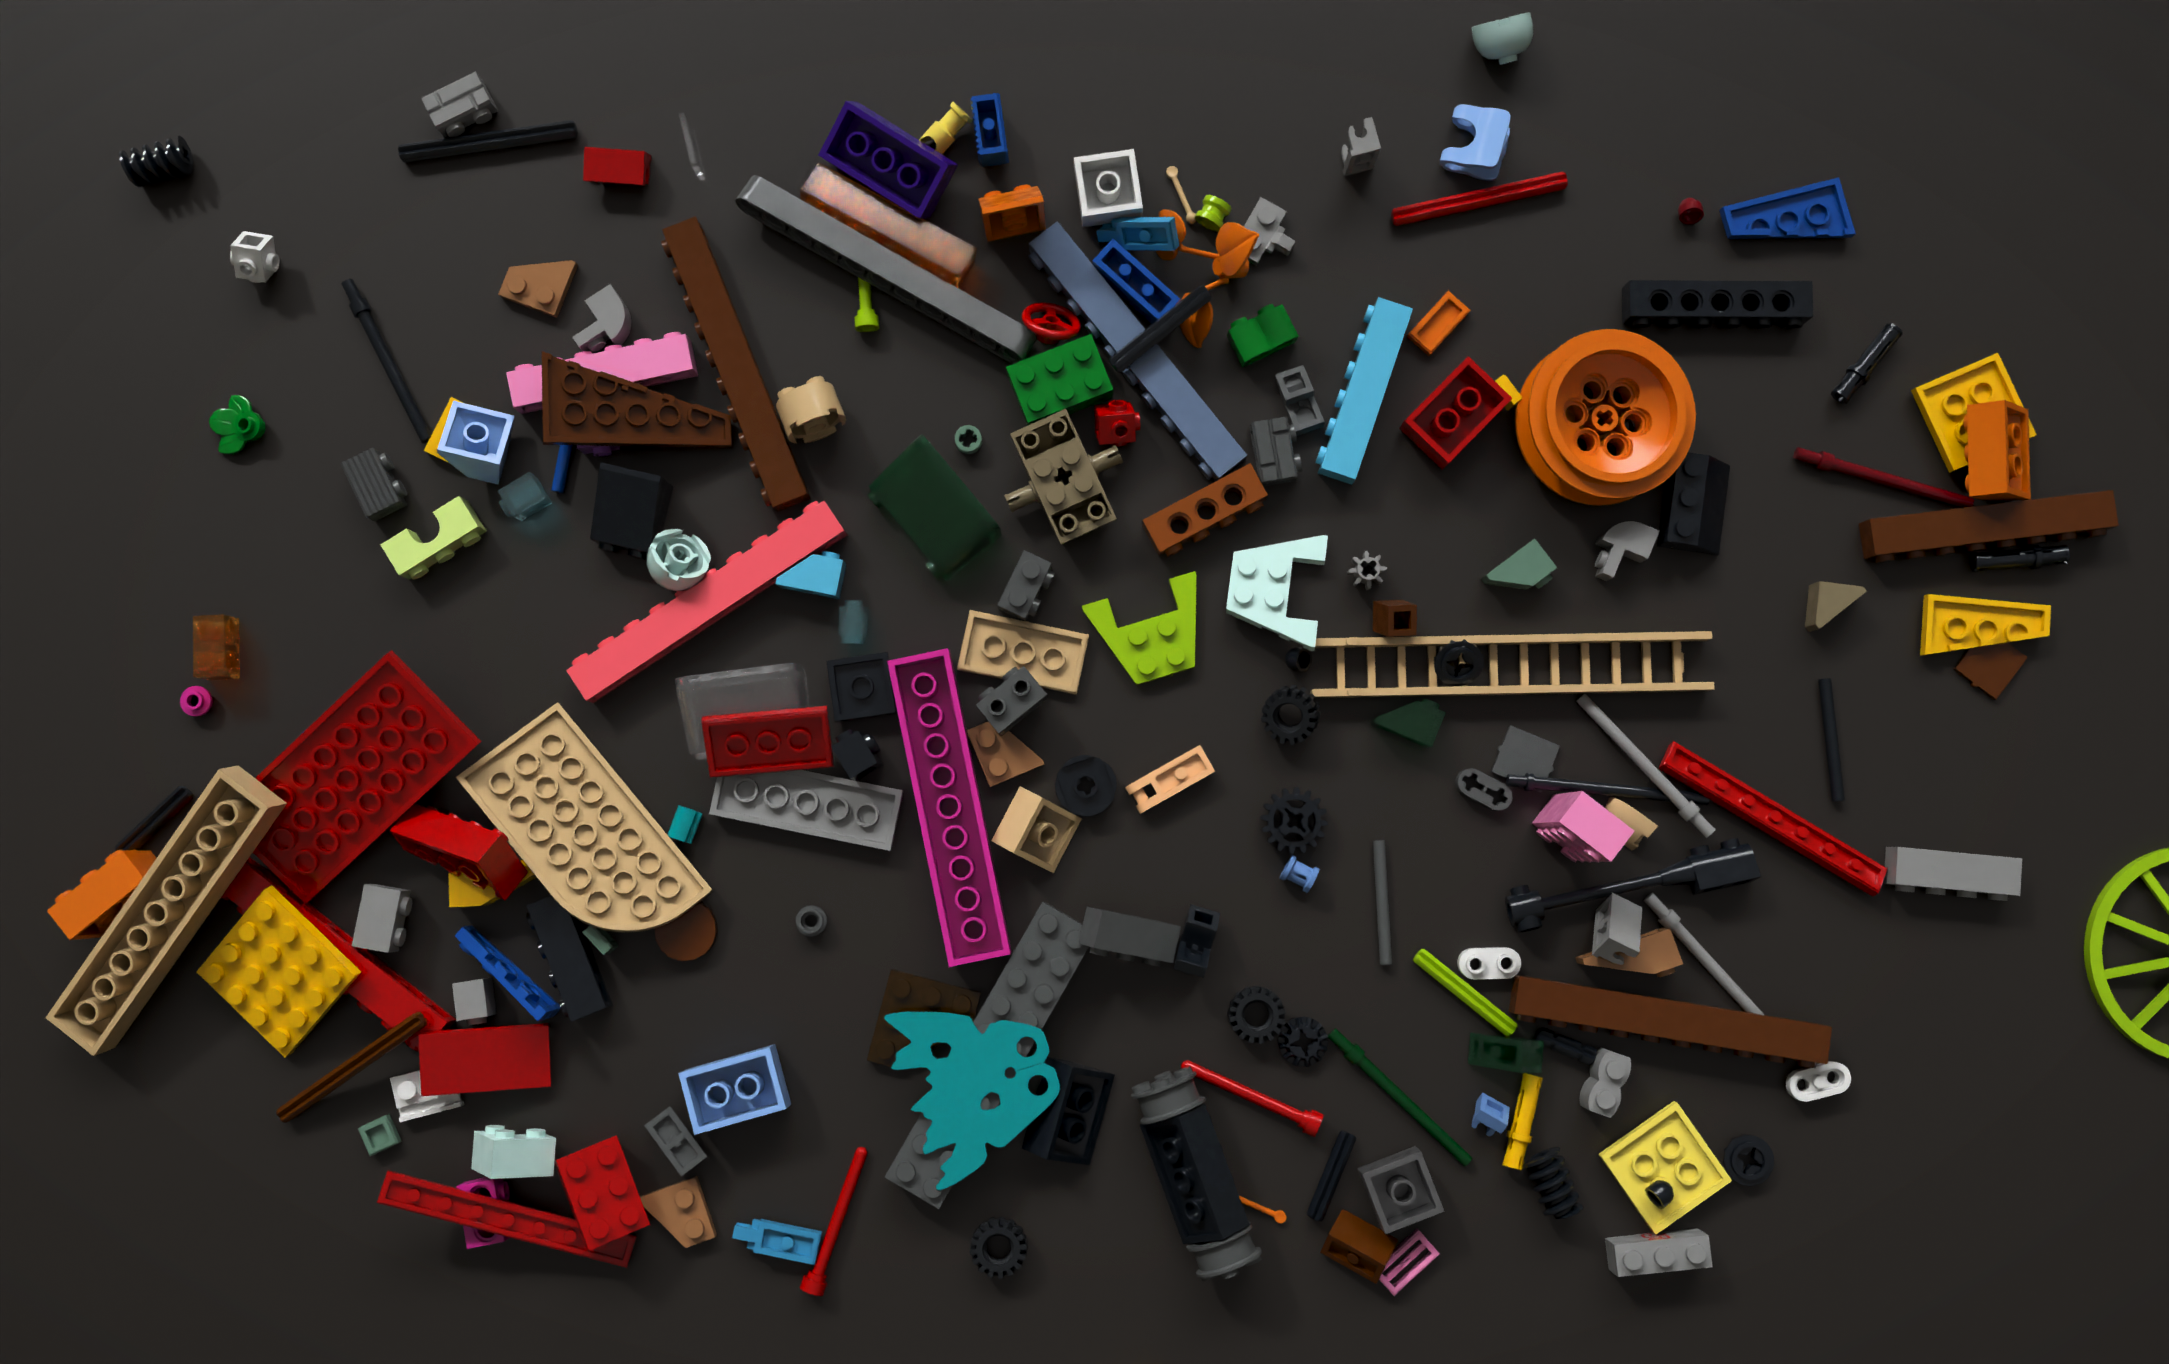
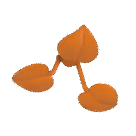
M1163 209L1158 213V217H1175L1179 247L1173 251H1156V253L1163 260H1173L1176 258L1179 249L1181 252L1214 259L1212 269L1214 274L1219 276L1220 279L1204 286L1208 291L1222 284H1228L1229 278H1244L1248 274V258L1256 244L1259 233L1249 230L1238 223L1227 222L1222 225L1216 238L1218 253H1211L1189 248L1182 244L1186 236V227L1180 215L1168 209ZM1185 293L1182 299H1184L1190 293ZM1210 301L1180 324L1186 339L1197 348H1202V343L1212 326L1213 308Z

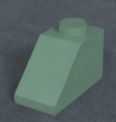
M1534 538L1482 577L1481 580L1484 584L1524 590L1535 585L1539 589L1553 579L1550 573L1557 566Z

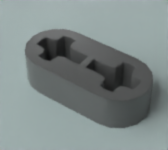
M1464 769L1456 776L1455 787L1458 792L1490 810H1504L1512 802V792L1508 786L1477 769ZM1473 774L1475 776L1474 782L1482 786L1481 790L1474 787L1466 790V783L1462 781L1463 777H1470ZM1501 789V796L1505 798L1504 802H1497L1494 805L1492 803L1494 798L1486 794V790L1497 792Z

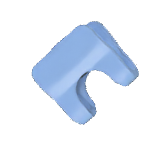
M1465 104L1456 106L1452 115L1453 124L1460 129L1470 132L1474 136V140L1468 146L1462 148L1449 147L1444 149L1441 154L1440 165L1448 171L1465 174L1484 181H1494L1497 179L1510 135L1509 124L1511 115L1509 112L1498 108H1482Z

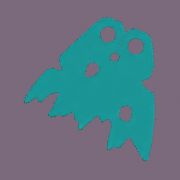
M907 1011L890 1013L884 1017L889 1024L911 1040L909 1045L896 1053V1061L891 1068L894 1070L923 1067L931 1072L925 1080L933 1086L932 1089L911 1108L912 1111L922 1112L925 1118L932 1120V1124L926 1132L927 1141L923 1145V1153L926 1155L938 1148L956 1143L952 1156L940 1167L945 1176L936 1185L937 1190H942L956 1184L984 1164L987 1157L986 1143L995 1147L1006 1146L1037 1118L1059 1094L1060 1083L1057 1073L1052 1066L1044 1063L1049 1054L1046 1036L1041 1029L1035 1026L1000 1020L996 1023H991L985 1033L982 1034L976 1028L970 1016L960 1014ZM1023 1037H1030L1037 1044L1036 1052L1030 1057H1023L1017 1051V1043ZM936 1042L949 1044L951 1047L949 1056L947 1058H935L930 1048L931 1045ZM1008 1067L1014 1068L1016 1071L1015 1077L1007 1078L1005 1070ZM1035 1075L1045 1077L1048 1082V1089L1042 1095H1034L1028 1089V1082ZM994 1092L999 1094L1000 1105L994 1109H981V1100L988 1093Z

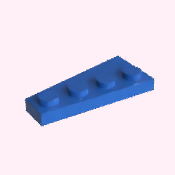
M1839 177L1731 204L1719 210L1727 239L1852 238L1856 235Z
M472 925L463 926L457 932L455 937L461 942L459 944L460 948L468 955L474 956L482 964L483 969L494 976L538 1022L554 1017L561 1010L559 1003Z

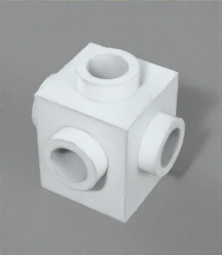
M243 231L230 245V262L234 265L236 278L247 279L254 283H266L279 268L280 260L275 252L274 239L271 235Z

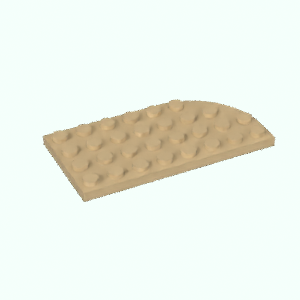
M558 702L456 776L458 782L493 825L508 837L510 846L554 900L573 917L588 925L613 932H640L655 929L679 918L713 892L712 888Z

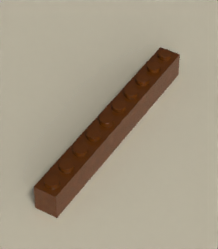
M694 216L662 229L665 240L661 241L667 257H673L677 267L672 268L678 285L684 284L687 295H684L683 299L689 312L695 311L699 321L694 323L696 332L700 340L706 339L709 350L705 351L710 366L712 368L717 367L720 374V377L716 378L718 387L723 396L728 394L731 405L727 406L733 423L739 422L742 433H739L738 436L744 450L750 449L754 460L750 461L749 464L755 478L761 477L765 488L760 491L766 506L772 505L779 512L811 499L700 222Z
M1520 975L1513 977L1509 1012L1517 1014V1020L1536 1023V1017L1548 1019V1025L1567 1028V1022L1579 1024V1030L1598 1033V1027L1610 1029V1035L1629 1038V1032L1641 1034V1040L1660 1043V1037L1672 1039V1045L1691 1048L1692 1042L1703 1044V1050L1722 1053L1723 1048L1734 1049V1055L1753 1058L1754 1053L1766 1054L1765 1060L1785 1063V1058L1797 1059L1796 1065L1816 1068V1063L1828 1064L1832 1026Z

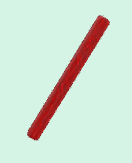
M1565 172L1548 174L1397 207L1392 210L1391 217L1395 226L1563 190L1568 186V179Z

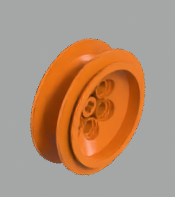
M1601 329L1580 334L1548 354L1533 368L1526 378L1520 391L1522 399L1516 405L1515 427L1517 440L1522 455L1532 472L1543 484L1558 495L1586 505L1599 506L1621 503L1652 490L1665 482L1685 459L1694 437L1696 423L1695 402L1690 384L1674 358L1654 341L1633 332L1617 329ZM1584 386L1591 389L1593 393L1592 399L1585 396ZM1614 391L1621 395L1622 404L1614 400ZM1566 410H1570L1574 414V423L1567 420ZM1598 416L1601 417L1603 420L1600 423L1602 424V426L1597 423V421L1600 419L1598 418ZM1625 419H1631L1634 422L1635 429L1633 432L1626 428ZM1578 438H1581L1586 442V451H1583L1578 447ZM1607 443H1611L1616 447L1615 456L1608 452Z

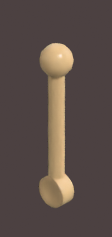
M1169 166L1166 170V176L1173 181L1187 214L1186 221L1189 224H1194L1196 222L1194 218L1196 214L1192 212L1177 178L1178 169L1175 166Z

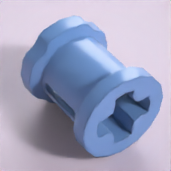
M1291 855L1279 879L1283 881L1288 879L1303 887V891L1308 893L1320 869L1317 867L1311 868L1297 861L1296 856Z

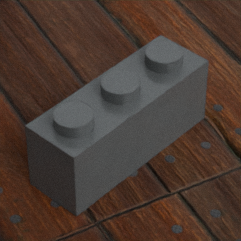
M1086 907L1079 944L1089 946V953L1108 957V952L1112 951L1117 952L1116 958L1134 962L1135 956L1143 957L1142 963L1160 967L1161 961L1173 963L1181 926Z

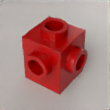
M1112 400L1108 404L1094 405L1095 434L1099 445L1124 446L1128 442H1136V431H1140L1139 412H1134L1130 402Z

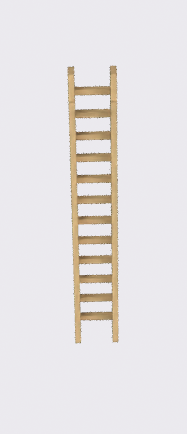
M1712 631L1316 638L1315 648H1336L1337 689H1312L1310 694L1312 693L1315 698L1711 691L1714 690V682H1683L1684 653L1681 652V642L1711 640ZM1463 639L1476 645H1488L1489 686H1468L1467 684L1463 686L1437 687V674L1434 669L1436 646H1446L1451 640L1457 642L1463 641ZM1641 642L1642 683H1621L1620 643ZM1650 642H1671L1673 683H1652ZM1580 643L1581 684L1560 685L1558 644ZM1589 643H1610L1612 684H1591ZM1528 644H1549L1551 685H1529ZM1497 645H1519L1520 685H1498ZM1427 646L1428 687H1407L1405 647ZM1366 647L1367 688H1345L1344 648ZM1375 647H1397V688H1376ZM1462 653L1458 656V666L1460 663H1465Z

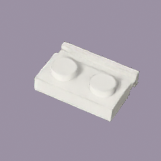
M420 1070L390 1078L396 1108L399 1109L400 1122L464 1105L460 1093L421 1096Z

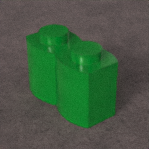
M1269 304L1257 311V317L1249 320L1247 317H1242L1230 324L1231 329L1228 330L1227 338L1242 367L1251 365L1297 341L1299 335L1283 304L1276 307L1273 304Z

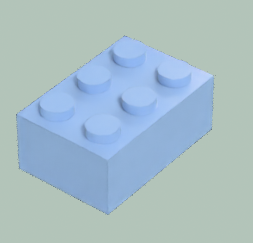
M776 1044L685 1069L678 1073L694 1135L785 1110L791 1105Z

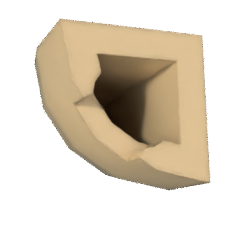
M1610 797L1605 806L1609 812L1634 830V833L1625 843V846L1631 851L1638 848L1641 839L1644 836L1648 838L1658 826L1642 813L1617 798Z

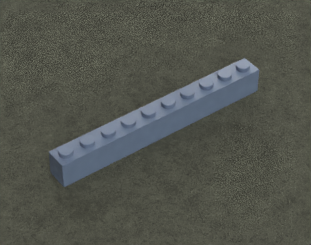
M1058 221L1029 243L1031 254L1028 257L1038 270L1041 268L1045 270L1050 276L1047 278V281L1055 292L1059 293L1062 291L1068 299L1066 301L1068 308L1076 316L1080 314L1087 322L1084 326L1088 333L1095 340L1098 337L1106 346L1103 350L1109 359L1145 330ZM1158 344L1154 345L1122 372L1132 386L1137 384L1143 391L1141 397L1150 409L1156 407L1163 416L1160 420L1164 427L1170 433L1175 431L1181 438L1179 444L1188 456L1194 454L1201 463L1198 467L1208 480L1213 478L1217 481L1230 474L1246 461L1247 454Z

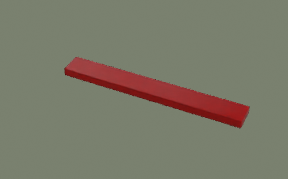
M1675 741L1668 746L1658 769L1872 897L1879 893L1888 870L1886 867Z
M390 1170L387 1171L377 1200L379 1204L625 1268L628 1266L637 1237L633 1234H627L587 1252L575 1219Z

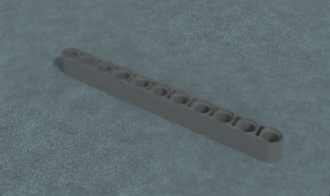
M751 176L735 200L736 205L747 215L1012 364L1025 360L1037 340L1035 333L1023 324L760 176Z

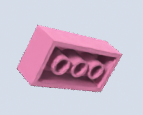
M1583 791L1554 794L1532 822L1538 828L1536 833L1542 839L1549 843H1552V841L1563 847L1560 852L1573 862L1578 860L1582 863L1584 861L1589 863L1612 862L1634 833L1632 828Z

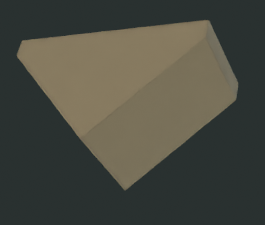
M1822 581L1809 585L1805 621L1806 630L1811 632L1823 627L1866 593V589L1863 586Z

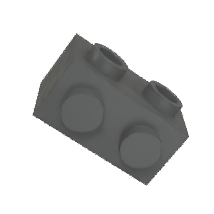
M1023 550L997 605L999 610L1026 622L1029 616L1035 617L1042 602L1038 597L1043 588H1049L1055 575L1051 571L1052 563Z
M1025 666L1019 670L1017 667L1012 668L1002 677L1004 682L996 689L991 686L978 696L980 702L976 706L1000 736H1003L1049 698Z

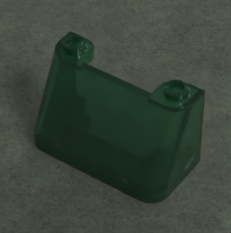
M922 434L868 486L871 491L867 494L869 499L878 509L884 506L929 560L925 566L936 579L942 576L945 581L949 580L1002 536L997 522Z

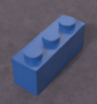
M1114 239L1092 260L1093 266L1110 287L1151 324L1181 300Z

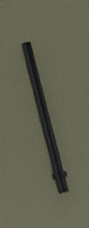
M1526 773L1525 775L1507 774L1506 777L1507 786L1524 788V791H1532L1533 789L1563 792L1583 791L1586 794L1671 802L1659 788L1536 777L1533 773ZM1678 790L1688 801L1692 800L1698 805L1709 804L1710 799L1698 792Z

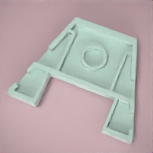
M1321 535L1235 551L1233 553L1226 613L1258 628L1268 629L1279 634V637L1287 641L1292 640L1303 645V648L1314 651L1318 621L1286 617L1293 562L1316 565L1325 564L1328 536Z

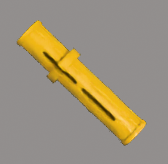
M1523 1073L1511 1130H1508L1506 1135L1509 1139L1502 1163L1504 1166L1523 1170L1527 1146L1532 1141L1530 1133L1543 1081L1542 1077Z

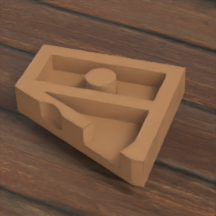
M569 260L509 267L498 295L506 300L557 318L578 264L575 261Z
M989 721L966 730L990 787L1045 765L1037 754L1010 731L1000 736Z
M698 1176L640 1196L644 1208L685 1248L717 1236Z

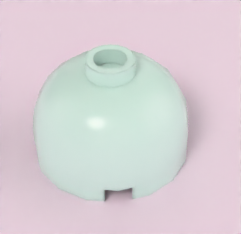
M1530 12L1471 27L1473 41L1478 52L1487 59H1499L1500 65L1517 61V54L1528 48L1533 37V22Z
M667 529L658 533L647 553L646 564L651 577L660 586L673 591L687 590L698 584L706 574L711 561V555L705 543L694 534L692 537L682 534L683 530Z

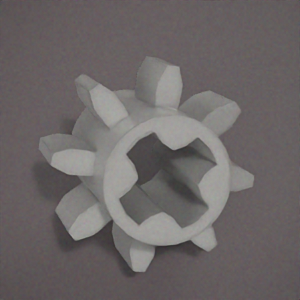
M1365 551L1362 560L1355 556L1351 559L1352 563L1356 566L1349 569L1347 574L1354 575L1356 579L1353 583L1354 586L1362 583L1365 584L1366 590H1369L1372 581L1379 585L1383 582L1382 578L1378 575L1386 571L1387 567L1380 566L1378 561L1381 555L1372 558L1369 557L1368 551ZM1369 564L1372 567L1371 574L1365 577L1361 572L1363 567Z

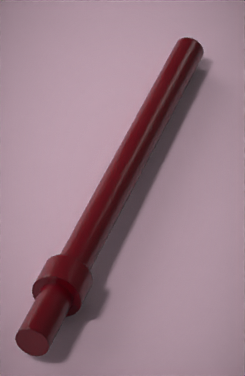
M1797 447L1793 455L1794 459L1814 464L1815 468L1823 471H1838L1961 508L1972 507L1974 504V498L1835 458V454L1825 451L1817 453Z

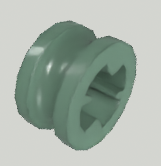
M964 425L956 431L955 444L958 450L964 454H974L981 448L982 436L976 427ZM971 432L973 433V438H977L976 443L972 442L970 447H965L964 441L960 442L961 437H966L967 433Z

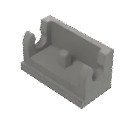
M1372 117L1363 120L1364 129L1361 137L1355 135L1353 126L1349 127V152L1346 144L1343 145L1341 150L1344 176L1373 169L1381 146Z
M1612 893L1595 912L1592 955L1597 958L1600 956L1619 965L1624 964V958L1616 955L1615 952H1623L1628 956L1636 957L1640 952L1642 907Z

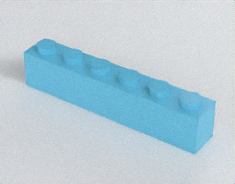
M1378 297L1374 306L1368 305L1363 322L1368 323L1365 334H1358L1353 349L1358 351L1356 361H1349L1344 378L1349 380L1346 390L1340 389L1334 405L1339 408L1336 419L1330 418L1325 435L1330 436L1327 447H1320L1315 461L1316 464L1320 465L1318 474L1351 485L1356 480L1413 308Z

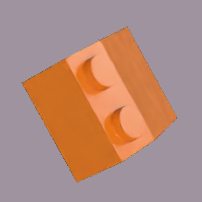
M1025 184L1015 187L1010 192L991 191L986 193L984 197L978 198L987 242L1046 230L1044 200L1038 186L1031 187V185Z

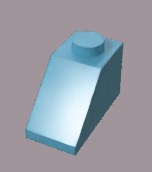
M822 551V555L812 554L777 577L775 584L783 589L840 599L847 564L844 560L840 559V554Z

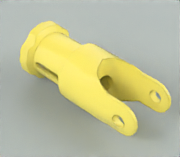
M955 102L950 104L951 109L940 121H935L919 139L923 143L934 140L936 143L935 150L941 154L956 140L954 136L963 126L973 121Z

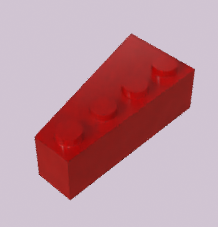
M414 804L390 829L391 834L403 850L435 866L439 863L449 873L457 877L463 873L466 877L473 880L474 886L482 890L487 886L492 887L496 897L504 901L528 873L507 843L509 839L503 832L498 829H486L475 821L470 823L463 821L452 813L448 815L440 813L432 806L423 807Z

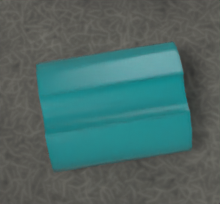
M678 805L667 835L676 840L692 844L703 813Z

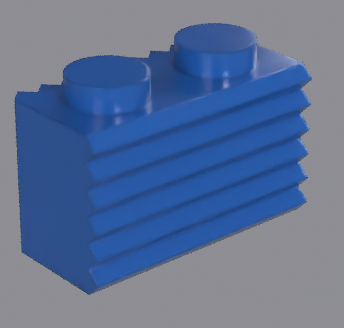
M1000 94L972 96L970 103L979 165L986 167L1009 163Z

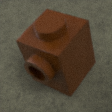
M1405 600L1373 601V632L1387 637L1416 635L1417 604Z

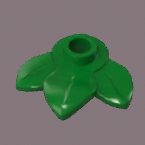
M232 395L229 400V409L216 410L209 418L210 428L216 434L221 435L218 451L223 454H236L242 451L247 441L257 440L265 432L264 420L258 413L253 412L251 402L246 397L240 395Z

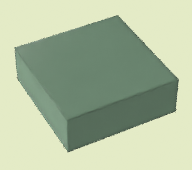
M590 925L582 932L603 955L611 954L618 947V943L606 930Z
M390 1113L358 1128L369 1156H373L402 1142Z

